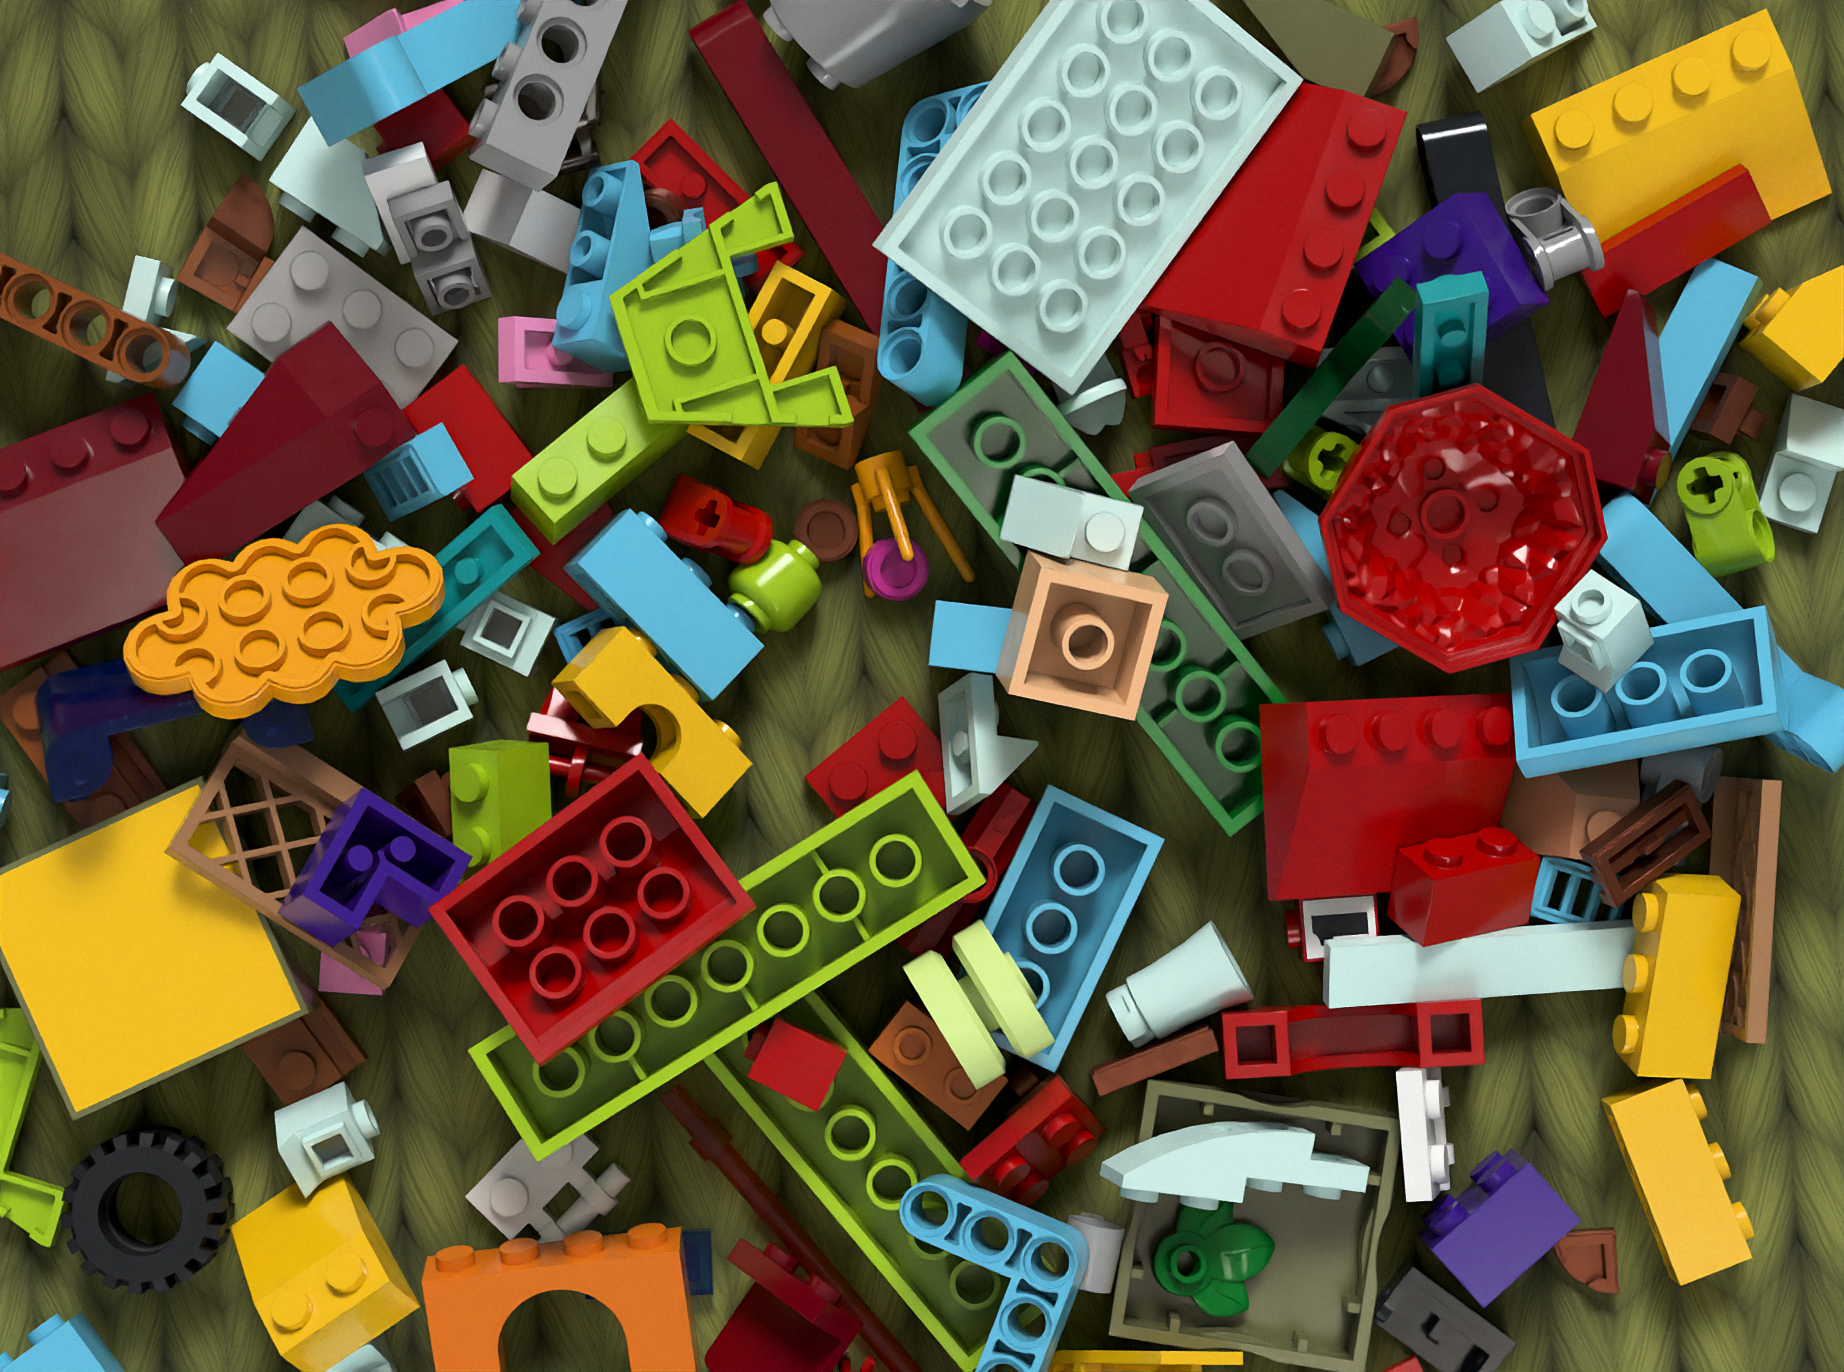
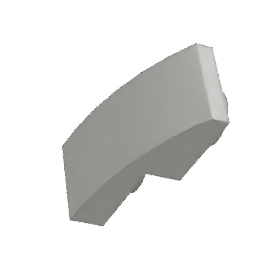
M449 180L387 200L392 220L410 257L415 279L432 316L452 309L463 308L470 303L493 296L472 236Z

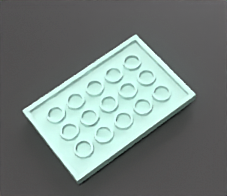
M1050 0L872 246L1062 390L1073 396L1304 79L1209 0Z

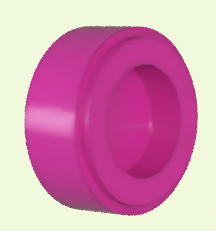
M895 537L880 539L867 550L862 563V574L867 587L875 595L887 600L903 601L914 597L922 590L928 579L929 563L925 552L917 543L910 540L914 552V557L910 561H905L901 557Z

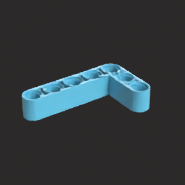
M465 0L398 36L394 35L298 87L297 91L327 146L330 147L497 59L508 41L516 43L523 23L515 20L521 0ZM571 0L577 5L585 6L582 0Z
M991 81L929 96L920 100L910 109L902 127L893 215ZM888 258L877 355L878 370L884 378L921 404L937 406L956 392L960 385L963 373L968 318Z
M1620 490L1602 509L1608 539L1595 560L1627 593L1640 600L1643 610L1658 626L1743 610L1665 526L1630 493ZM1778 646L1787 695L1789 725L1787 731L1765 734L1764 736L1784 752L1831 774H1835L1844 765V689L1803 672Z
M942 1173L931 1175L908 1189L901 1199L899 1209L901 1222L908 1233L917 1239L1011 1278L975 1372H995L997 1364L1011 1365L1018 1372H1047L1089 1263L1090 1250L1083 1234L1066 1223L952 1175ZM926 1191L937 1192L947 1202L949 1212L945 1222H934L923 1211L922 1199ZM985 1217H995L1007 1227L1009 1239L1006 1247L997 1248L986 1242L981 1231L982 1221ZM1044 1243H1057L1065 1249L1069 1257V1268L1066 1273H1055L1046 1268L1041 1257V1249ZM1030 1303L1041 1309L1046 1320L1044 1333L1036 1334L1023 1328L1018 1318L1020 1304Z

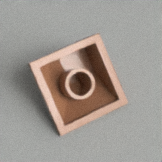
M1638 758L1533 778H1526L1516 762L1499 827H1504L1514 833L1517 839L1535 854L1583 860L1579 850L1640 806Z

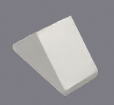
M482 169L463 213L470 234L567 275L570 263L569 252L575 239L581 209L542 189L537 192L506 176Z

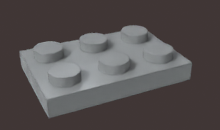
M303 225L226 328L273 362L280 354L327 321H331L381 380L401 410L419 396L459 342Z
M1234 440L1140 477L1128 490L1127 493L1133 502L1144 507L1142 515L1153 531L1239 640L1325 611L1334 602L1335 596L1331 583Z

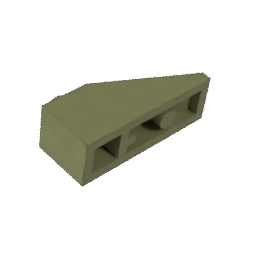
M1243 0L1300 75L1309 84L1346 90L1371 99L1399 41L1395 33L1324 0Z

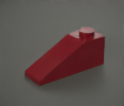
M1627 289L1572 440L1590 450L1598 491L1616 496L1620 490H1625L1642 504L1649 505L1654 490L1661 489L1668 479L1672 465V454L1669 452L1671 443L1655 309L1639 291Z

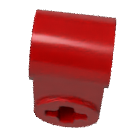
M678 473L658 521V524L666 532L669 539L706 554L708 551L741 565H751L757 562L766 553L773 536V523L767 513L731 499L729 493L681 473Z

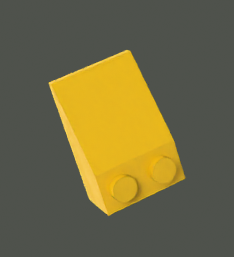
M1844 265L1805 281L1787 291L1778 287L1770 296L1766 293L1752 307L1742 322L1749 330L1737 344L1795 392L1823 383L1844 357Z
M347 1171L322 1181L306 1198L295 1182L230 1226L254 1305L279 1354L302 1372L327 1371L421 1307Z

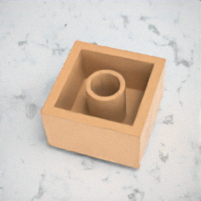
M1028 549L995 675L1008 694L1135 721L1169 594L1152 576L1071 558L1065 559Z

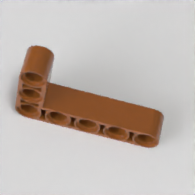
M0 251V318L122 377L161 390L173 388L181 383L188 374L191 364L190 351L185 342L177 335ZM47 288L50 294L49 308L44 315L35 319L32 314L33 299L38 292ZM103 315L106 320L105 335L100 342L91 346L87 338L88 326L94 318ZM159 341L163 351L162 361L155 370L147 373L143 367L144 352L149 345Z

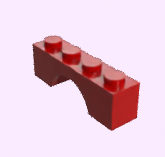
M1480 998L1328 1008L1325 1003L1227 1008L1217 1012L1221 1073L1225 1079L1291 1076L1308 1071L1348 1067L1403 1066L1430 1068L1485 1064L1482 1003Z

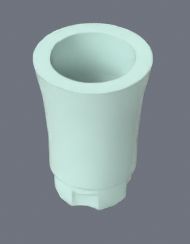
M1211 920L1184 943L1151 965L1127 977V984H1123L1106 994L1108 1004L1117 1022L1135 1049L1145 1045L1155 1037L1161 1040L1177 1030L1220 1010L1254 999V995L1243 972L1222 935Z

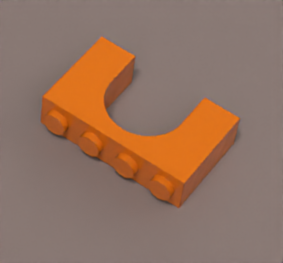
M645 1223L632 1227L627 1233L602 1236L598 1231L585 1230L569 1234L562 1241L538 1243L537 1240L532 1238H517L503 1243L499 1248L474 1251L470 1246L457 1245L438 1251L436 1255L427 1256L421 1283L435 1372H509L503 1325L506 1319L517 1306L528 1298L552 1290H572L587 1294L602 1302L615 1314L626 1336L631 1372H701L681 1227L666 1228L660 1223Z

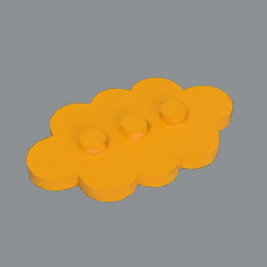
M343 523L321 526L309 532L298 544L275 537L260 539L247 545L233 562L220 559L199 560L181 569L172 578L166 591L169 611L156 614L141 621L129 632L123 645L124 662L134 684L144 691L158 695H171L192 690L199 706L214 717L228 720L246 718L261 711L273 697L296 705L312 703L324 697L339 679L357 683L374 681L389 674L400 663L405 651L403 629L416 626L430 619L442 606L446 596L443 571L436 558L423 549L402 546L378 551L368 533L357 526Z

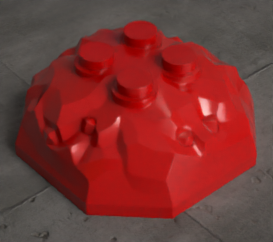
M1477 382L1386 407L1370 431L1351 454L1339 475L1330 499L1317 519L1337 608L1344 614L1448 674L1538 650L1557 620L1554 607L1585 576L1608 539L1590 450Z

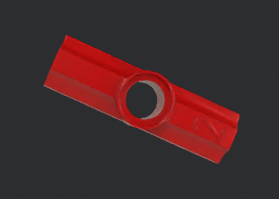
M1004 782L991 795L984 798L960 835V838L971 856L977 857L985 863L988 872L987 882L980 889L968 893L896 938L895 941L916 956L932 950L941 954L946 961L953 951L952 936L969 926L986 898L994 891L997 881L1012 860L1038 804Z

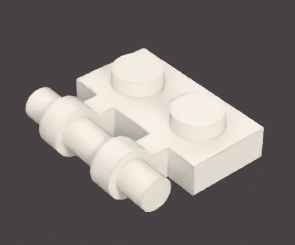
M1402 1067L1396 1071L1406 1202L1432 1201L1440 1194V1191L1450 1189L1449 1165L1455 1163L1453 1143H1447L1444 1107L1450 1106L1449 1086H1442L1441 1067Z
M587 1132L539 1162L535 1160L521 1138L465 1197L509 1240H512L529 1223L541 1236L537 1242L545 1243L562 1241L569 1234L583 1231L599 1213L606 1216L619 1203L616 1198L617 1194L632 1178L615 1162L598 1178L584 1166L601 1148ZM569 1182L578 1190L581 1196L557 1219L545 1205Z

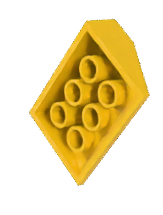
M1763 9L1534 112L1520 124L1547 187L1558 190L1580 215L1583 214L1589 219L1600 243L1740 163L1749 170L1771 221L1832 193L1793 66L1767 9Z

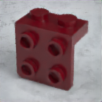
M740 1238L727 1257V1260L754 1279L755 1282L706 1352L704 1359L706 1367L712 1372H832L864 1323L839 1305L844 1294L814 1273L811 1274L808 1280L797 1274L795 1271L801 1262L771 1241L768 1242L764 1250H761Z

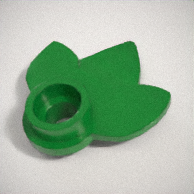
M1219 1200L1217 1210H1205L1183 1205L1179 1211L1175 1232L1161 1239L1154 1249L1151 1261L1152 1272L1157 1283L1165 1291L1174 1295L1190 1296L1195 1304L1206 1314L1217 1317H1230L1249 1310V1298L1242 1281L1254 1277L1266 1267L1274 1252L1275 1242L1267 1233L1259 1228L1244 1223L1233 1224V1202ZM1189 1252L1194 1259V1267L1188 1275L1183 1276L1177 1269V1260L1182 1253Z

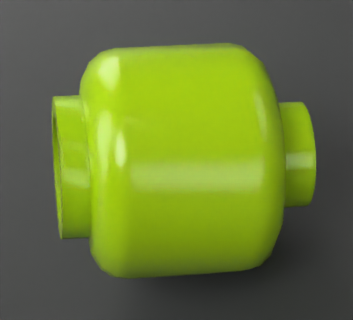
M771 539L766 553L757 562L751 565L738 564L728 576V587L732 594L728 598V603H732L743 610L756 626L755 631L765 634L768 630L778 633L789 631L822 595V583L815 571L820 566L819 560L805 545L793 539L788 544Z

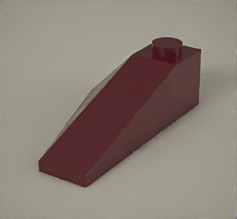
M327 321L275 358L263 376L265 378L242 408H238L227 423L229 425L205 459L198 462L154 523L185 566L199 560L224 558L361 474L417 434L381 380L331 321Z

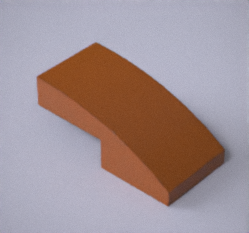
M205 225L176 280L229 310L238 313L275 262L266 256L258 262Z
M836 318L822 328L816 371L832 366L837 367L854 423L844 428L796 427L794 447L846 470L854 465L867 433L883 379L877 364L878 336Z

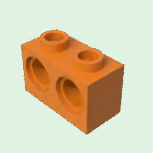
M907 995L871 1041L867 1050L968 1131L1009 1081L1008 1073L1005 1072L977 1090L929 1011L909 995Z

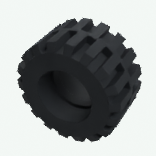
M155 1125L141 1126L132 1131L127 1130L99 1144L88 1152L90 1155L86 1159L78 1162L71 1173L75 1177L73 1183L64 1188L61 1200L68 1202V1211L60 1216L62 1229L71 1228L73 1236L66 1244L71 1254L80 1251L86 1261L80 1267L89 1276L98 1271L105 1276L102 1282L103 1285L114 1290L121 1285L128 1286V1293L143 1294L149 1289H155L156 1293L168 1290L180 1282L183 1283L205 1267L217 1255L215 1252L226 1242L231 1231L226 1227L228 1221L234 1217L235 1203H228V1193L233 1190L230 1176L222 1177L218 1167L224 1163L217 1153L209 1156L202 1149L205 1142L197 1136L183 1137L180 1135L182 1129L167 1126L164 1129H155ZM138 1172L150 1173L165 1180L176 1192L181 1204L182 1219L178 1233L167 1243L153 1245L141 1242L131 1236L122 1226L117 1215L116 1197L122 1181L128 1176Z

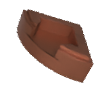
M1417 17L1382 27L1395 33L1399 41L1371 98L1378 97L1395 87L1396 83L1411 67L1419 43V23Z
M242 173L212 215L206 227L260 262L273 239L274 218L270 204L262 190L250 177Z
M1613 1227L1572 1229L1552 1247L1559 1263L1577 1281L1596 1291L1620 1293L1616 1230Z

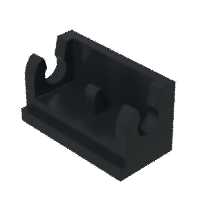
M1407 1258L1375 1301L1373 1322L1441 1372H1494L1506 1355L1517 1344L1507 1332Z

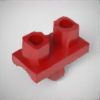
M551 688L540 714L531 712L526 729L527 734H529L528 741L549 742L550 774L568 778L565 796L578 799L584 782L597 785L611 775V770L616 771L639 753H643L644 738H640L641 709L635 708L617 727L593 729L589 725L580 724L581 715L555 688Z

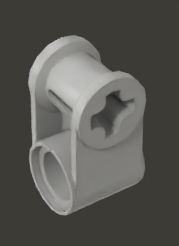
M1549 187L1533 188L1523 191L1507 201L1505 209L1512 238L1544 292L1552 289L1554 281L1586 268L1592 272L1604 268L1605 260L1602 247L1591 222L1585 215H1580L1558 190Z

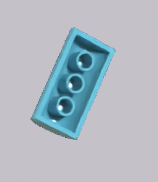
M1763 605L1650 627L1654 643L1606 694L1558 662L1563 645L1538 649L1509 657L1516 762L1522 774L1526 778H1533L1787 731L1789 715L1783 670L1774 630L1766 606Z
M1047 784L983 919V923L1002 953L1008 951L1039 1001L1035 1007L1056 1041L1026 1060L1055 1073L1165 839ZM963 965L957 974V981L968 974ZM1001 1028L990 1034L996 1046L1018 1055Z

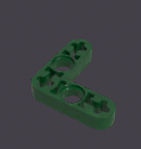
M1399 276L1390 283L1343 336L1244 455L1251 467L1266 480L1288 457L1348 382L1415 308L1416 290Z

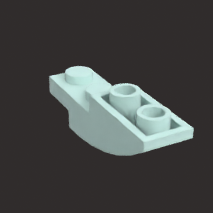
M1238 1120L1190 1126L1161 1134L1133 1145L1103 1161L1100 1176L1119 1186V1195L1124 1198L1155 1203L1158 1202L1159 1193L1180 1195L1179 1203L1205 1210H1217L1219 1200L1242 1203L1245 1186L1263 1191L1281 1192L1283 1182L1303 1185L1302 1192L1305 1194L1334 1200L1340 1199L1342 1190L1365 1193L1370 1167L1346 1155L1313 1151L1315 1134L1294 1123L1268 1120Z

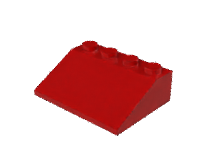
M1302 82L1137 308L1316 370L1408 112L1346 90Z
M1512 692L1259 704L1268 901L1390 892L1397 850L1399 848L1423 844L1433 838H1451L1475 833L1485 827H1499L1516 764Z
M641 752L440 899L428 910L537 1064L542 1067L747 916L757 906Z

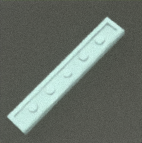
M1632 919L1512 927L1427 947L1419 945L1408 934L1324 940L1323 1001L1328 1008L1624 988L1622 980L1623 964L1626 956L1633 954L1636 930Z

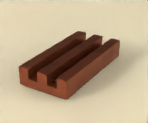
M1675 779L1579 850L1583 861L1591 864L1593 867L1589 874L1593 882L1601 885L1603 888L1599 892L1603 903L1617 908L1708 840L1713 834L1689 783ZM1687 820L1690 824L1664 843V837ZM1642 854L1648 855L1617 879L1615 874Z
M1201 1023L1091 1066L1090 1073L1099 1096H1103L1220 1049L1210 1026Z

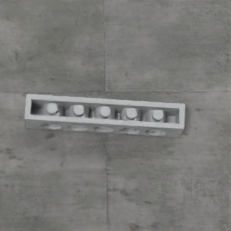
M521 0L515 20L523 23L516 43L508 41L496 60L492 77L500 80L492 101L484 98L473 116L468 134L476 137V140L468 158L537 192L553 181L561 168L628 0H587V6L577 5L571 0ZM542 38L553 40L560 46L564 54V63L554 62L546 56L542 49ZM518 95H526L536 101L541 110V120L530 119L521 111L518 104Z

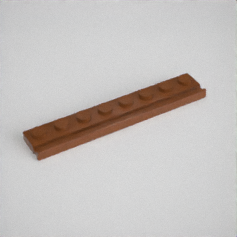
M69 649L59 652L54 659L44 666H40L0 696V719L82 830L172 789ZM306 971L305 973L321 1007L240 1044L285 1107L329 1088L369 1058L321 991H318V987Z

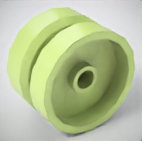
M981 919L952 936V948L968 973L958 981L941 954L932 950H928L902 966L977 1090L1005 1073L1006 1061L990 1036L995 1030L1001 1028L1015 1052L1026 1059L1056 1042L1035 1007L1039 1001L1010 953L1008 951L1002 953Z

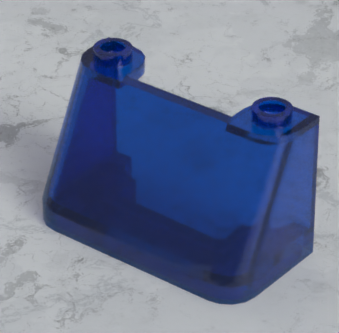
M124 658L61 672L47 678L37 690L34 698V707L53 802L61 806L90 799V794L99 790L108 781L112 770V760H114L108 735L206 712L199 706L193 691L189 690L171 695L148 693L134 684L127 671ZM273 697L261 711L246 718H238V724L242 723L247 736L257 745L268 749L285 748L293 745L306 747L310 746L314 741L306 704L296 705Z

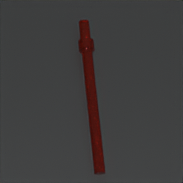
M680 1083L660 1098L661 1102L692 1137L688 1143L704 1162L710 1159L787 1251L801 1262L800 1266L809 1276L812 1273L816 1274L844 1294L839 1305L864 1323L858 1334L890 1372H923L730 1144L729 1141L733 1136L719 1119L715 1118L711 1121Z

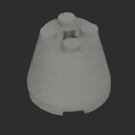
M770 0L772 6L764 12L763 16L768 25L782 39L788 42L792 39L796 40L811 56L806 64L812 74L826 87L834 90L841 82L852 88H860L972 24L992 5L993 0Z

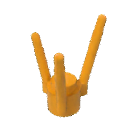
M901 450L883 453L854 465L859 482L851 485L850 488L857 508L861 570L864 556L867 550L874 544L870 503H872L875 513L887 511L901 557L905 561L913 559L914 552L901 510L902 506L911 502L908 492L911 491L964 581L968 583L974 581L975 573L924 487L917 465L907 467ZM863 578L865 595L869 598L874 597L875 594L867 587Z

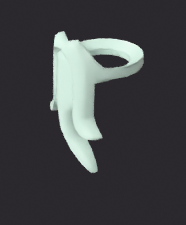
M1105 352L1073 396L1052 382L1060 401L1056 408L1071 426L1087 434L1097 435L1105 425H1118L1121 423L1124 415L1127 387L1122 378H1117Z

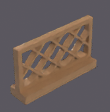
M252 715L249 716L231 732L220 751L222 755L164 853L383 990L388 988L424 923L415 928L406 922L403 930L400 932L398 920L402 919L379 905L381 915L364 918L359 929L381 924L385 926L391 951L383 966H380L362 954L356 932L345 938L344 942L341 941L334 947H331L277 913L282 905L278 901L285 900L296 881L289 852L315 847L337 807L363 786ZM233 766L254 778L260 802L231 808L224 780ZM272 791L276 792L282 797L274 799ZM213 799H215L218 811L205 813ZM296 805L309 813L315 837L286 843L277 809ZM264 812L273 846L243 852L234 818ZM221 821L230 855L210 859L187 844L198 825ZM275 855L285 890L266 894L252 885L246 862ZM233 865L235 874L224 868V866Z
M1720 776L1717 786L1709 798L1708 826L1713 836L1706 841L1704 875L1720 876L1741 896V903L1719 1032L1746 1043L1766 1044L1782 781L1776 779Z

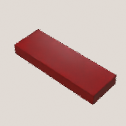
M672 118L629 159L639 163L641 179L650 189L663 188L675 193L681 198L687 209L703 207L707 229L711 223L725 213L732 212L750 199ZM794 241L753 253L758 257L760 269L751 275L742 277L743 282L758 296L777 260L794 268L806 256V253Z
M1740 163L1600 243L1605 260L1604 268L1595 272L1586 268L1578 271V274L1596 311L1605 319L1620 310L1627 289L1639 291L1645 296L1769 225L1772 221L1749 170Z

